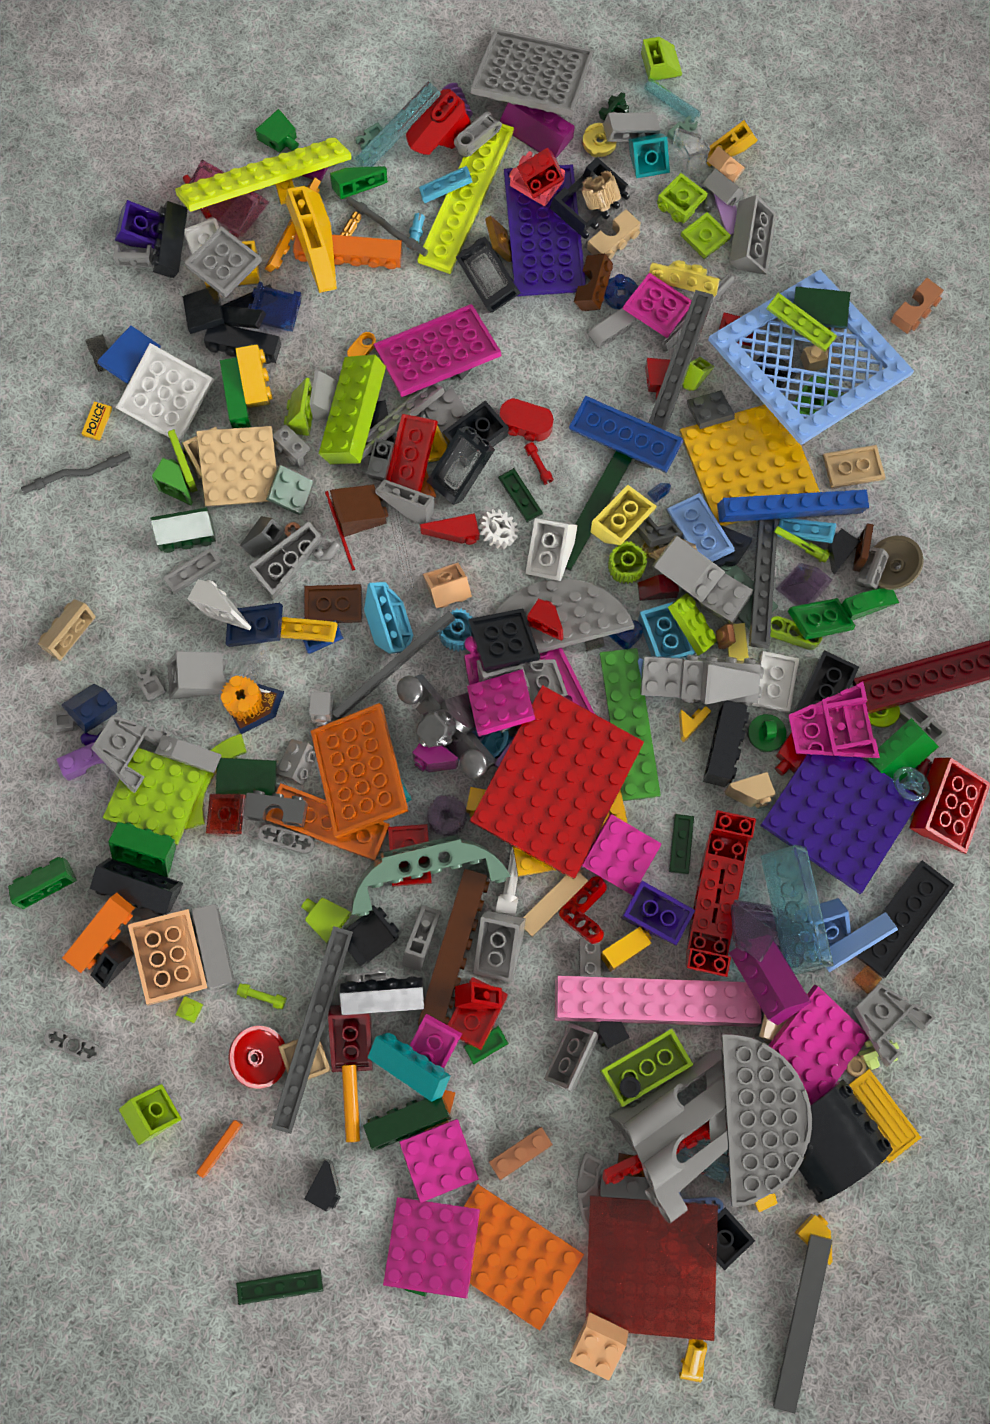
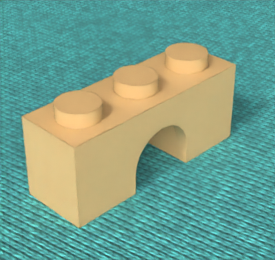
M625 209L613 220L612 229L617 234L615 236H607L600 230L588 241L587 250L592 255L605 253L611 260L618 249H624L631 238L633 240L637 238L640 233L641 222Z

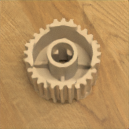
M611 171L601 172V176L599 175L594 179L592 176L587 177L582 182L584 187H582L581 192L589 210L600 209L601 212L606 211L610 208V204L621 199L618 185Z

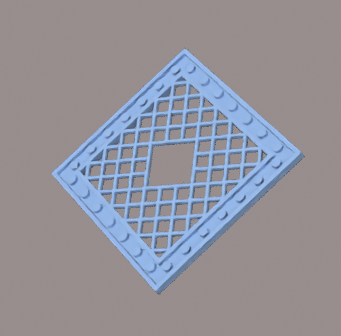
M820 269L780 294L794 303L796 287L840 290ZM773 298L713 333L708 339L800 445L908 378L914 372L908 363L851 302L849 304L847 328L852 334L847 333V328L842 333L834 331V328L831 327V331L837 336L843 337L842 343L833 342L829 346L827 373L791 367L794 340L810 341L805 337L796 336L793 328L792 335L782 333L783 327H791L783 323L782 320L780 322L773 321L778 317L766 309ZM767 325V329H766V330H761V329H760V328H762L763 326ZM770 325L780 326L779 332L769 331ZM753 333V338H752V339H750V338H745V337H747L748 335H750V334ZM756 333L766 335L765 341L756 340ZM769 335L778 337V343L768 342ZM781 338L791 339V345L781 344ZM846 338L856 339L855 345L846 344ZM859 341L863 344L864 347L858 346ZM742 342L752 343L751 350L741 348ZM755 344L765 345L764 352L754 350ZM832 346L841 347V354L833 353ZM767 347H777V354L768 353ZM780 348L789 349V356L780 355ZM845 348L855 350L854 356L845 355ZM858 350L867 352V358L857 357ZM870 354H872L876 360L870 359ZM753 356H763V363L753 361ZM766 357L776 358L775 365L766 363ZM831 357L841 358L840 365L831 363ZM779 359L789 360L788 367L780 366ZM844 359L854 360L853 367L845 366ZM857 361L865 362L866 369L857 368ZM870 363L879 365V371L869 370ZM765 367L775 369L774 375L765 374ZM830 368L840 369L839 375L830 374ZM778 370L788 371L787 378L777 376ZM843 370L853 371L852 378L843 376ZM791 372L800 373V380L791 379ZM856 372L865 373V380L855 378ZM803 375H813V382L803 381ZM816 376L825 377L826 383H816ZM829 378L839 380L838 386L829 385ZM777 381L786 382V389L776 387ZM842 381L852 382L851 389L842 387ZM789 384H799V391L789 389ZM802 385L812 386V393L802 392ZM815 387L824 388V395L815 394ZM828 389L838 391L837 397L828 396ZM788 394L798 395V401L788 400ZM801 396L811 397L810 404L801 403ZM814 398L823 399V406L814 405ZM800 407L810 408L809 415L800 414Z

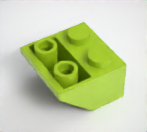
M661 37L643 39L641 56L649 82L682 76L673 44Z

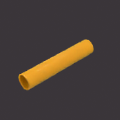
M343 1065L342 1079L346 1142H359L360 1126L356 1065Z

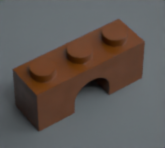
M605 253L587 255L582 271L591 281L586 285L578 286L574 298V303L582 311L601 309L609 277L613 269V263Z

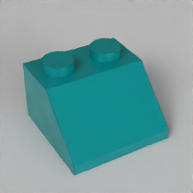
M660 133L628 139L629 152L636 179L670 173L666 135Z

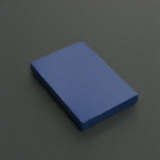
M130 326L99 358L98 364L128 384L149 344L151 343L160 349L161 346L133 326Z

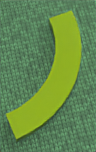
M242 734L230 737L210 750L220 754L221 758H236L247 753ZM217 768L215 773L207 771L208 775L187 822L186 830L205 824L203 812L204 797L211 780L217 772Z

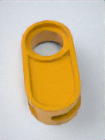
M370 332L362 333L347 350V356L368 355L374 349V343H376L374 334ZM369 338L372 340V343L364 345L362 343L363 340Z

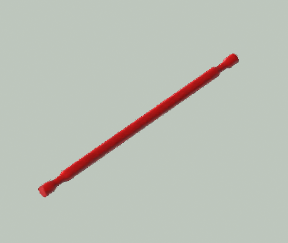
M325 491V495L327 496L328 503L334 521L336 523L342 544L344 546L348 561L351 565L352 571H354L355 567L353 566L352 558L348 550L342 529L340 527L334 506L329 497V492Z

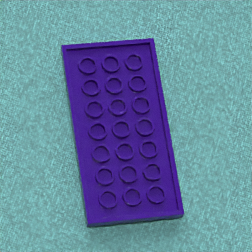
M573 164L559 165L560 168L565 170L564 182L546 206L511 187L509 175L513 168L504 169L513 279L520 291L518 296L576 293L578 286L586 285L585 273L582 271L584 262L581 235L549 208L553 198L564 187L568 189L575 183ZM575 193L565 204L578 215L577 196Z

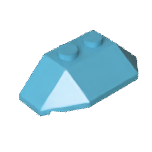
M386 582L369 583L364 611L374 643L389 654L401 653L410 645L414 636L403 601L389 588Z

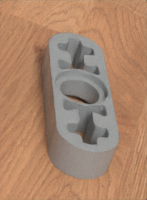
M269 824L263 825L259 829V837L264 843L302 854L311 853L315 847L313 839L308 835ZM271 829V833L277 835V831H280L277 842H274L276 838L272 836L265 839L263 832ZM285 834L292 836V842L288 845L281 842V838ZM296 836L299 837V842H305V840H308V843L311 845L310 847H306L305 850H303V847L300 844H296V848L293 847L296 842Z
M51 1028L45 1033L44 1040L48 1046L87 1062H96L102 1055L99 1045L61 1029ZM56 1032H58L57 1036L62 1039H65L63 1042V1048L60 1047L62 1045V1042L54 1041L53 1043H51V1034H55ZM72 1039H76L79 1043L75 1051H70L68 1048V1043ZM83 1043H86L84 1048L92 1049L93 1047H95L94 1051L97 1053L96 1056H91V1058H88V1053L84 1051L81 1052V1050L83 1049Z

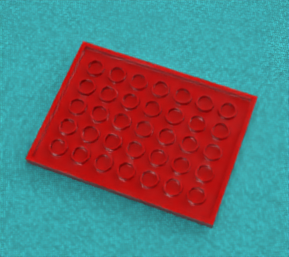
M542 685L532 703L536 720L520 725L469 822L566 876L575 879L644 741Z

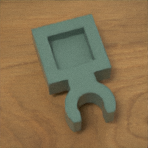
M688 116L684 124L679 121L668 131L667 136L677 145L681 146L691 137L692 131L697 128L698 122L690 124L691 116Z
M377 122L365 129L364 135L357 136L355 141L356 144L363 142L360 147L364 151L368 148L369 144L375 147L387 140L388 134Z

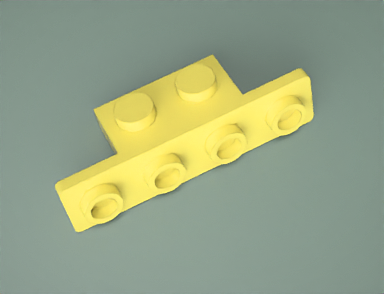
M680 260L673 261L669 266L657 263L650 265L649 273L669 286L693 292L698 290L713 294L714 297L717 295L720 279L707 276V269H704L701 265H687L684 261Z

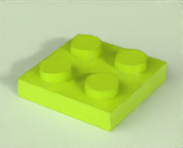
M708 212L681 232V237L703 259H706L731 238V235Z

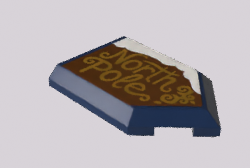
M257 684L262 694L261 710H258V713H255V715L251 714V717L247 716V718L243 717V719L241 717L239 719L237 717L234 718L232 715L240 733L243 734L275 718L284 691ZM245 695L239 697V700H240L241 698L244 699V698H245Z

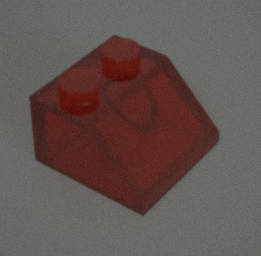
M210 794L206 834L220 837H237L242 834L244 794Z

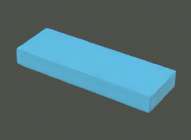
M465 166L422 185L419 189L424 203H427L473 181L468 167Z
M791 518L780 519L778 525L802 540L833 543L836 531V523Z

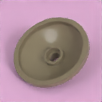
M891 536L881 540L874 546L875 548L884 549L889 555L878 584L879 587L888 590L901 589L911 584L919 576L923 568L924 557L921 548L914 540L906 536ZM901 565L900 569H895L896 566Z

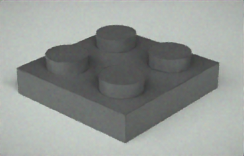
M721 390L687 400L688 408L700 429L735 419V414Z

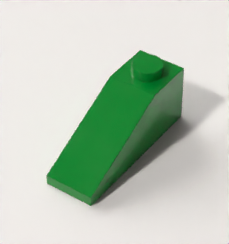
M385 166L348 167L330 173L332 189L340 199L388 182L387 168Z
M880 588L846 598L842 602V606L853 621L898 604L899 600L894 590Z

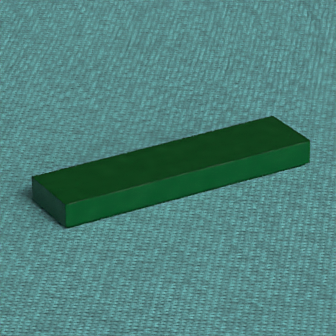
M321 1269L236 1283L238 1305L324 1291Z

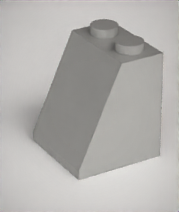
M176 651L167 663L169 700L221 694V690L224 689L223 686H226L227 682L223 673L226 664L225 659L222 658V653Z

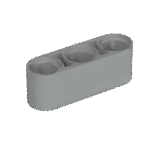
M622 308L594 326L588 333V336L599 349H602L601 346L611 343L617 339L618 335H623L630 330V327L637 325L640 320Z

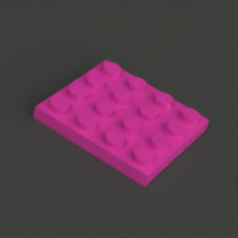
M397 1197L383 1286L467 1299L480 1209L427 1201L420 1203L419 1200Z

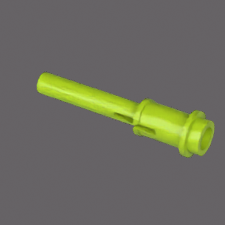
M776 526L774 529V533L805 549V553L817 558L818 562L825 563L829 558L830 553L828 549L824 550L812 542L807 543L779 526Z

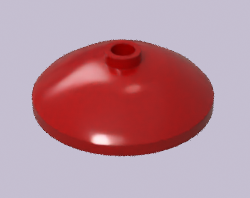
M252 1026L241 1031L231 1043L228 1055L229 1066L234 1077L242 1085L252 1089L267 1088L275 1084L282 1077L286 1069L278 1047L285 1044L282 1037L275 1030L266 1026ZM251 1055L256 1057L254 1062L251 1061Z

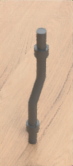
M350 196L347 198L346 203L356 208V211L361 215L365 214L380 224L392 236L402 240L407 248L412 251L415 250L423 256L428 254V250L419 245L417 240L409 238L396 230L384 218L370 210L363 202L359 203Z
M127 451L115 457L110 456L106 458V461L88 469H62L44 478L39 477L35 479L34 482L21 487V490L26 494L35 489L45 488V485L63 477L90 476L106 468L116 467L118 463L131 457Z

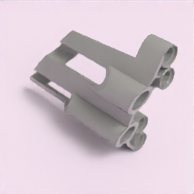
M712 1050L694 1063L693 1066L683 1071L634 1108L625 1105L609 1116L613 1126L619 1132H622L633 1151H636L645 1177L650 1185L645 1190V1194L649 1201L659 1208L661 1215L668 1223H672L688 1210L679 1192L728 1150L721 1050ZM706 1074L707 1089L683 1106L679 1102L677 1094ZM709 1121L710 1144L686 1162L681 1163L676 1157L679 1143Z

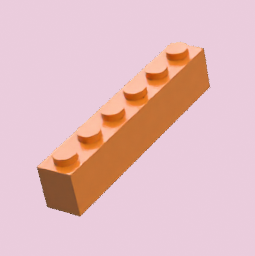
M296 232L293 248L294 257L301 262H306L307 259ZM332 235L334 264L336 265L348 263L353 266L368 265L372 268L384 266L388 269L401 267L402 240Z

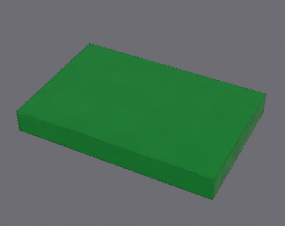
M838 598L793 606L788 610L789 615L805 640L852 631L855 628V624Z

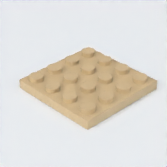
M272 426L196 431L205 507L270 502L266 498L277 471Z

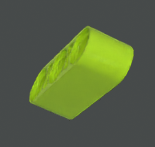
M775 616L771 619L770 636L807 650H814L822 641V637L814 638L815 643L805 640L794 621L780 616ZM772 624L778 625L780 630L773 629ZM790 631H795L798 636H792Z

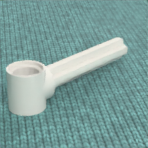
M511 847L507 869L511 877L506 878L503 894L498 896L496 912L515 916L518 899L515 896L518 874L513 848Z

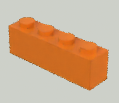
M115 893L62 958L80 973L86 968L90 970L98 961L95 959L98 954L102 955L104 950L109 947L108 941L110 939L114 940L120 934L121 930L119 928L121 925H126L133 918L131 913L135 907L118 893Z

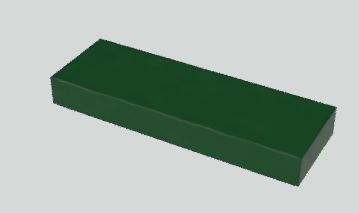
M514 468L498 477L526 522L543 514Z
M674 814L669 872L689 874L694 816Z

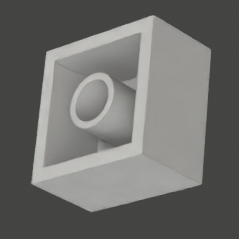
M724 573L704 601L699 602L700 607L726 623L734 624L752 596L753 590Z

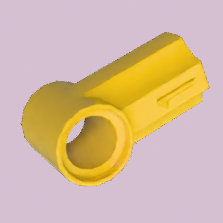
M694 1337L689 1339L685 1357L681 1359L683 1365L682 1372H679L680 1379L702 1382L707 1343L701 1338Z

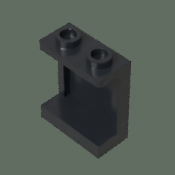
M374 905L369 914L361 916L345 929L353 932L347 951L361 968L399 938L397 934L399 929L393 922L389 924L386 921L385 917L387 915L381 907L376 908Z

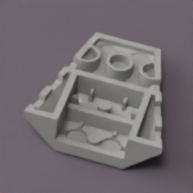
M555 659L538 660L485 672L480 660H477L479 682L523 669L531 703H533L542 685L563 697L568 695ZM511 727L506 728V729H503V730H499V731H500L501 733H503L504 731L510 729Z

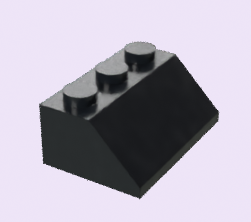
M485 400L442 432L449 445L458 429L468 426L475 429L481 438L489 441L491 446L494 447L508 436L509 427ZM468 442L458 460L466 468L478 459L482 453Z

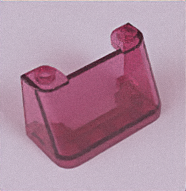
M202 159L189 184L197 182L199 179L213 177L215 174L225 172ZM252 191L200 209L228 226L230 229L229 233L238 238L239 235H245L266 209L270 201Z

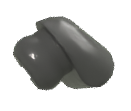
M702 187L708 193L702 208L706 212H710L711 208L715 206V196L705 187Z

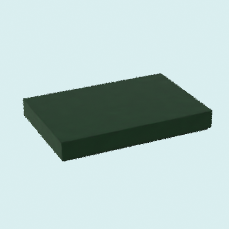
M796 287L793 304L825 327L846 329L851 292Z
M220 758L217 765L216 797L246 798L247 793H253V791H262L265 793L264 795L272 796L276 792L277 760Z

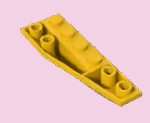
M306 186L287 189L285 202L318 291L321 293L335 290L337 286L331 223L321 196Z

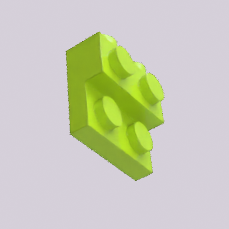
M680 173L658 195V208L662 212L667 211L670 213L675 222L684 224L695 213L696 208L707 198L708 193Z

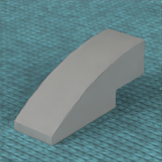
M913 701L899 705V717L905 723L912 718L939 746L938 748L948 741L949 732L935 722L934 716L917 702Z

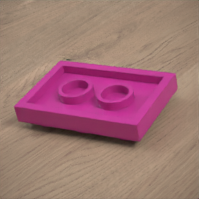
M426 1014L410 1046L418 1054L426 1056L433 1064L445 1068L462 1033Z

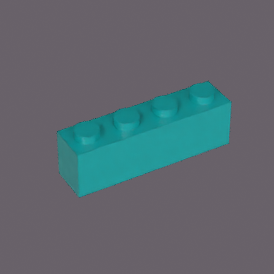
M391 1033L376 1036L368 1055V1059L431 1102L443 1096L451 1077L450 1074L445 1072L444 1068L433 1064L426 1056L418 1054L410 1045L402 1043Z

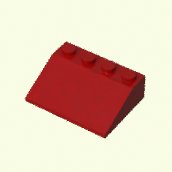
M951 757L934 758L920 796L921 800L916 807L909 828L923 837L967 854L990 788V782Z

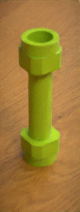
M239 984L236 995L245 999L249 996L271 1003L273 1008L276 1009L284 1008L287 998L283 997V995L277 994L273 996L251 989L249 984Z

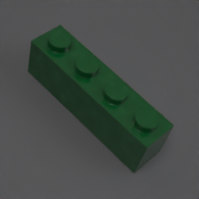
M443 1096L432 1102L425 1098L421 1101H410L402 1109H391L386 1112L387 1115L381 1118L379 1116L372 1117L367 1120L368 1123L364 1124L363 1127L371 1149L377 1151L451 1120V1116Z

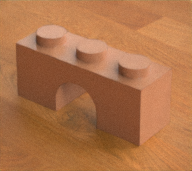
M926 278L912 296L919 306H911L905 301L894 313L890 322L906 334L911 330L915 331L921 324V318L926 319L932 311L930 308L932 306L937 307L943 299L941 295L944 290Z
M540 1127L490 1160L489 1163L499 1180H502L553 1144L543 1128Z

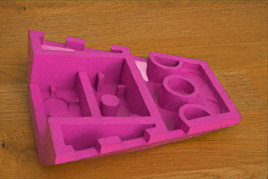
M863 682L788 715L796 754L880 758L876 738H873Z

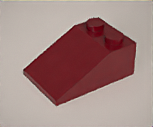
M331 1005L328 1013L332 1072H342L343 1065H362L356 1066V1070L373 1071V1061L368 1059L372 1048L371 1013L342 1015L341 1005Z

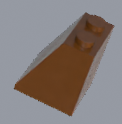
M374 484L330 490L332 503L344 537L387 524L386 517H389L386 507L381 505L380 501H383V499L375 493L376 488Z

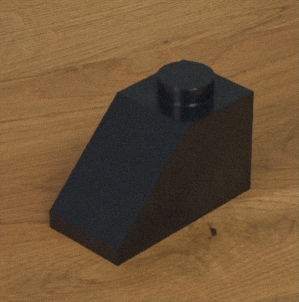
M842 528L838 533L835 532L833 543H830L827 547L830 553L829 560L833 574L837 573L860 542Z
M119 940L104 950L90 975L105 989L129 964L134 953Z
M600 1022L597 1040L601 1047L605 1046L608 1050L630 1038L622 1022Z

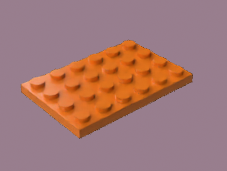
M380 703L311 730L334 837H343L409 811L383 705Z
M477 1184L464 1207L480 1209L470 1284L540 1331L584 1254Z

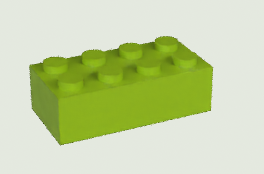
M670 1029L600 1070V1073L621 1108L693 1066V1063L673 1029ZM634 1077L639 1081L641 1089L636 1097L626 1098L620 1093L619 1084L622 1079Z

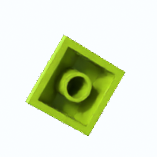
M162 1084L131 1098L119 1108L138 1145L149 1141L182 1120Z

